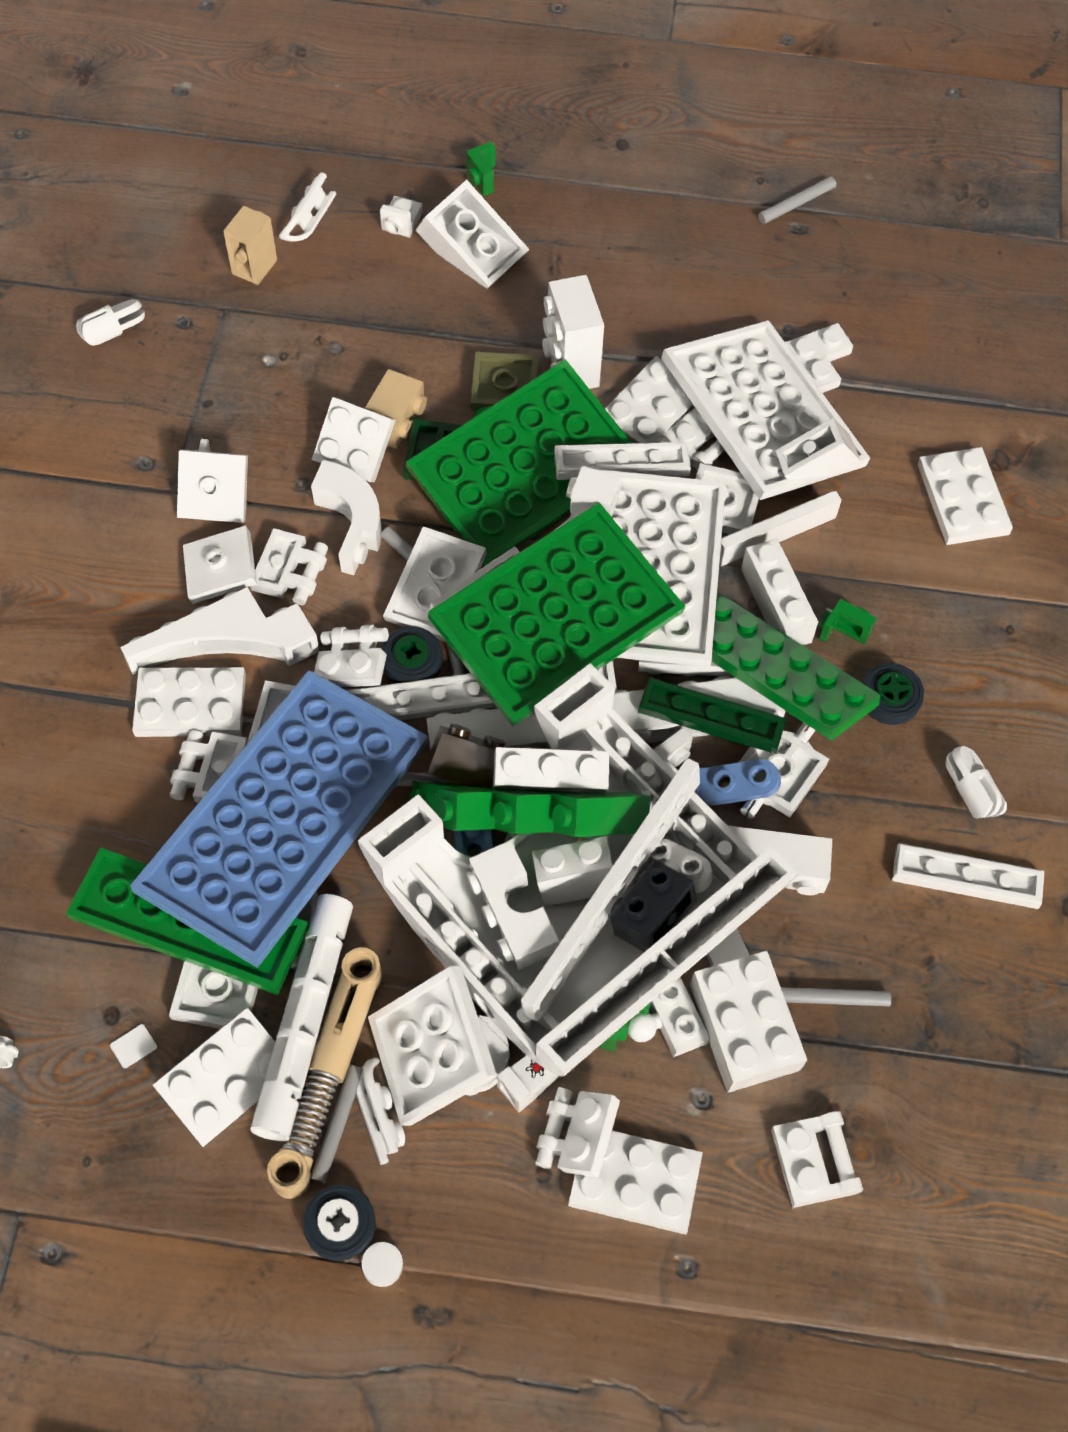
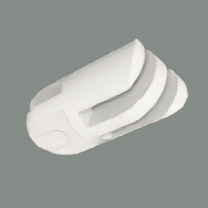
M136 299L121 302L113 307L106 305L79 319L76 323V331L88 344L92 346L99 345L122 335V330L141 322L145 317V311L140 309L142 304Z
M965 746L956 747L952 752L948 753L945 762L946 768L973 818L997 817L1004 814L1007 810V803L977 754Z

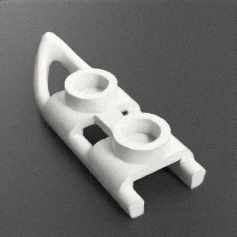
M320 173L318 177H315L311 185L306 187L305 197L301 199L297 206L293 207L291 219L280 233V239L285 241H301L312 234L336 196L335 191H330L328 195H325L321 188L327 178L325 173ZM313 207L318 210L315 216L311 214ZM295 225H300L302 230L305 231L296 236L289 235Z
M373 1058L367 1060L362 1066L363 1071L357 1087L356 1097L379 1164L382 1165L389 1162L387 1154L399 1151L398 1147L405 1144V1134L400 1123H393V1120L388 1118L386 1110L391 1109L392 1098L386 1086L381 1087L380 1083H375L373 1069L379 1064L380 1059ZM375 1117H376V1120H377V1123H378V1126H379L380 1131H378V1129H377V1126H376V1123H375V1120H374Z

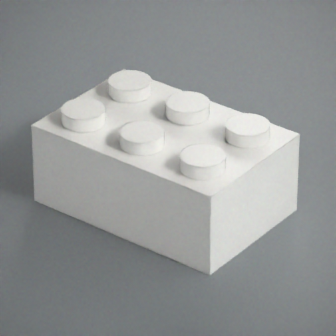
M587 275L551 281L548 285V296L544 297V308L547 318H543L544 332L547 337L542 339L544 355L546 358H551L550 368L566 359L589 389L599 387L604 322Z
M767 951L694 972L689 985L701 1020L710 1036L709 1043L727 1093L799 1072L807 1062V1058Z

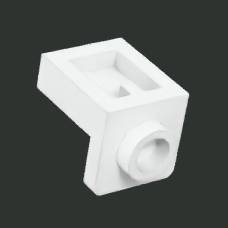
M394 196L389 206L382 205L380 209L382 230L410 238L423 212L422 203Z
M683 727L656 747L654 751L677 773L678 770L675 767L683 764L691 754L689 751L693 736Z

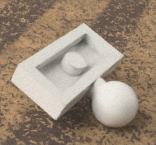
M681 977L650 1002V1009L653 1014L638 1012L631 1018L628 1035L633 1040L646 1042L652 1039L656 1030L660 1028L673 1057L704 1046L710 1041V1036Z

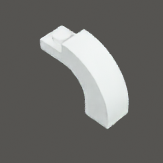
M322 460L311 485L314 505L338 511L350 520L351 526L340 549L339 560L341 572L354 575L358 565L364 564L368 549L377 552L379 550L382 538L379 504L371 486L358 473L343 465Z

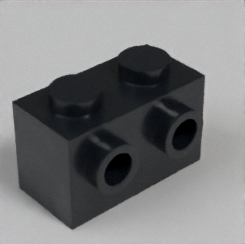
M655 859L647 870H642L637 875L633 887L626 896L620 897L614 903L610 913L614 935L642 952H646L678 925L695 904L694 881Z

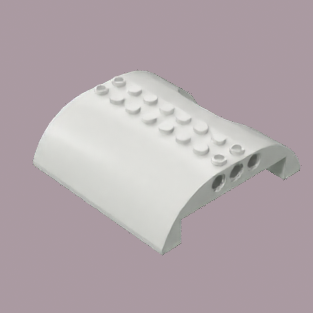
M590 663L535 705L534 710L538 722L551 749L609 752L608 790L605 792H632L650 796L651 811L676 773L612 709L615 688ZM694 792L663 839L675 842L707 858L711 865L713 877L710 886L705 891L695 894V904L678 925L646 952H642L615 936L611 918L609 917L546 1012L536 1022L525 1016L521 999L550 957L519 971L513 960L505 961L497 943L498 940L502 939L497 926L490 928L482 911V907L487 905L482 893L474 894L466 876L467 873L472 872L469 862L471 857L456 851L444 839L443 821L419 794L358 840V844L380 884L429 950L445 968L460 966L471 998L484 1013L527 1056L549 1072L558 1076H565L798 876V872L772 846L760 856H757ZM555 832L517 834L511 841L527 872L528 886L515 891L509 897L507 904L511 909L519 913H528L543 907L560 944L591 898L544 907L537 883L532 851L574 843L580 838L589 840L603 836L572 837ZM634 834L606 836L612 865L615 864ZM659 853V854H656L655 856H662V855H664L665 853ZM691 867L687 869V871L693 872L696 871L698 868ZM633 882L632 885L629 887V889L627 890V892L625 893V895H624L623 897H625L626 894L631 890V888L633 887L634 882Z

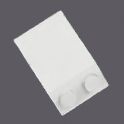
M467 180L425 216L416 229L418 234L438 255L485 288H489L529 250Z

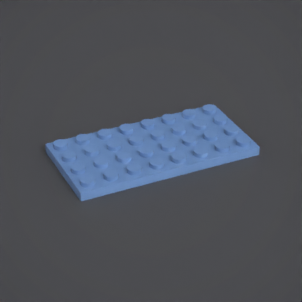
M309 670L131 884L132 892L258 968L428 745V736Z

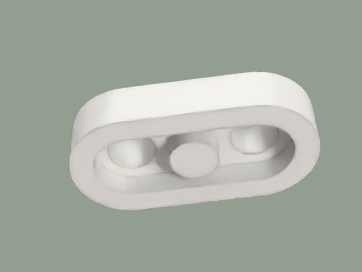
M668 839L661 840L644 865V870H647L656 859L694 881L695 894L705 891L710 886L713 878L711 865L707 858ZM659 853H665V854L662 855V856H655L656 854H659ZM691 867L698 868L696 871L693 872L687 871V869Z

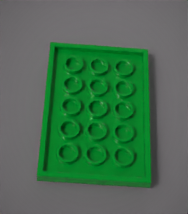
M565 359L406 461V468L459 538L486 548L487 554L481 566L483 568L513 547L518 548L570 513L571 498L566 497V493L571 479L557 480L554 454L555 445L624 444L632 442Z
M598 502L429 610L428 619L507 721L514 727L535 712L534 707L537 703L591 663L599 670L684 613L686 606L600 502Z

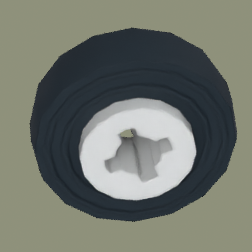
M346 1185L328 1186L316 1193L307 1204L302 1218L303 1234L310 1248L319 1256L333 1261L349 1260L362 1253L372 1241L376 1228L375 1211L368 1197L357 1188Z

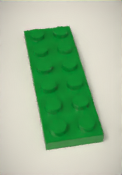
M722 594L717 597L711 661L831 741L879 706L881 696L879 693Z
M100 847L66 912L69 919L267 992L279 994L309 928L307 921L295 918L257 968L133 893L131 884L148 864Z

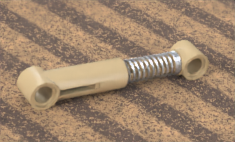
M359 947L352 949L342 960V974L313 1050L308 1073L312 1076L307 1078L309 1082L305 1084L307 1089L303 1090L304 1096L300 1098L302 1102L298 1105L300 1109L296 1112L297 1116H295L292 1133L289 1140L283 1144V1148L268 1163V1179L276 1193L283 1198L294 1199L300 1197L308 1190L311 1184L310 1168L313 1163L312 1153H314L312 1146L317 1145L314 1139H319L316 1134L321 1132L319 1126L324 1125L321 1120L326 1119L324 1113L329 1111L326 1106L331 1105L328 1100L333 1099L331 1093L336 1092L333 1086H337L338 1083H343L374 993L381 985L382 972L379 958L374 951L368 948ZM360 966H367L372 969L366 977L360 978L352 974ZM295 1166L300 1169L297 1179L293 1182L283 1183L279 1180L280 1173L286 1167Z

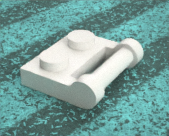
M696 408L692 409L663 435L662 442H687L690 465L697 470L700 463L712 466V462L725 451L717 440L706 451L698 452L715 435Z
M840 1111L776 1125L771 1129L792 1208L846 1197L863 1191L860 1178L855 1177L841 1129L844 1122ZM826 1131L840 1178L839 1183H829L816 1137L817 1132Z

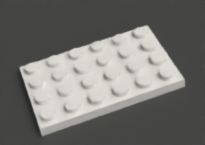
M769 320L664 349L661 359L760 500L867 465L870 459L869 455ZM834 417L850 434L860 461L831 477L787 479L784 476L775 450Z
M596 469L622 477L620 498L612 518L686 606L684 613L617 658L710 667L726 482Z

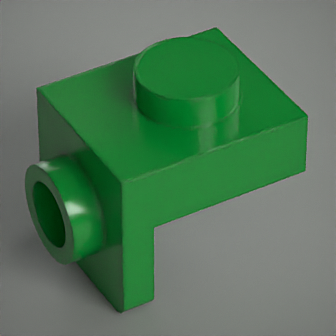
M488 142L466 151L468 180L473 187L476 186L483 196L494 192V170L492 168L495 166V145L493 142Z
M840 599L833 610L827 608L818 624V626L823 628L819 640L826 642L835 629L865 645L872 633L877 618L866 609L854 606Z

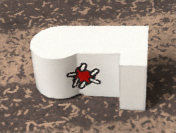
M526 1055L511 1068L508 1066L497 1075V1087L517 1112L520 1113L561 1076L549 1072Z

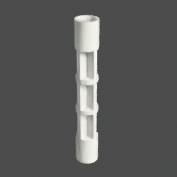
M323 894L317 897L250 1129L252 1133L265 1139L288 1141L299 1105L297 1099L301 1098L343 946L341 941L345 939L353 910L352 903L340 896Z

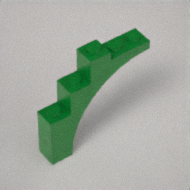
M412 780V791L409 796L410 801L419 794L441 818L443 828L454 831L496 829L513 834L555 832L572 837L635 834L650 813V796L632 792L530 791L464 786L430 780Z

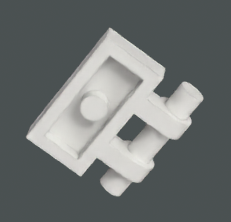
M273 528L255 569L257 584L250 586L251 590L283 599L288 588L294 589L296 592L292 599L293 602L298 605H305L308 596H312L317 585L315 579L318 572L324 569L327 562L325 555L328 551V546L317 542L313 551L305 549V536ZM298 563L306 565L303 575L294 574Z
M365 625L356 630H348L346 627H334L332 631L322 632L320 637L321 643L323 645H332L331 651H319L314 673L339 687L379 686L387 655L381 648H376L377 642L388 640L389 633L387 628ZM360 643L359 649L348 650L349 644Z
M190 730L187 741L182 742L179 751L182 757L178 770L173 771L170 783L173 785L170 797L176 800H183L186 790L192 787L195 788L193 793L194 801L200 802L245 748L248 742L247 738L212 732L209 743L204 744L201 743L203 734L196 730ZM204 759L200 773L192 772L195 761Z
M559 1087L554 1101H550L546 1114L549 1116L544 1135H540L536 1148L539 1149L535 1164L550 1169L554 1155H559L560 1159L557 1167L562 1171L599 1177L620 1100L610 1094L579 1091L576 1105L573 1106L569 1105L573 1092ZM564 1121H569L570 1125L566 1139H559Z

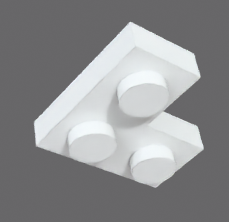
M838 323L785 342L822 393L839 387L841 378L830 361L851 354L853 344Z

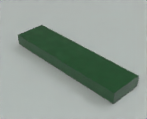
M651 677L647 681L638 708V713L773 754L777 753L787 718Z

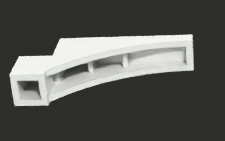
M248 587L240 591L228 593L223 599L211 605L199 607L191 614L177 621L167 622L160 629L145 636L133 638L128 644L120 647L133 675L138 673L139 668H151L176 659L203 654H252L286 661L287 665L291 666L319 652L317 635L297 603L288 608H280L266 618Z

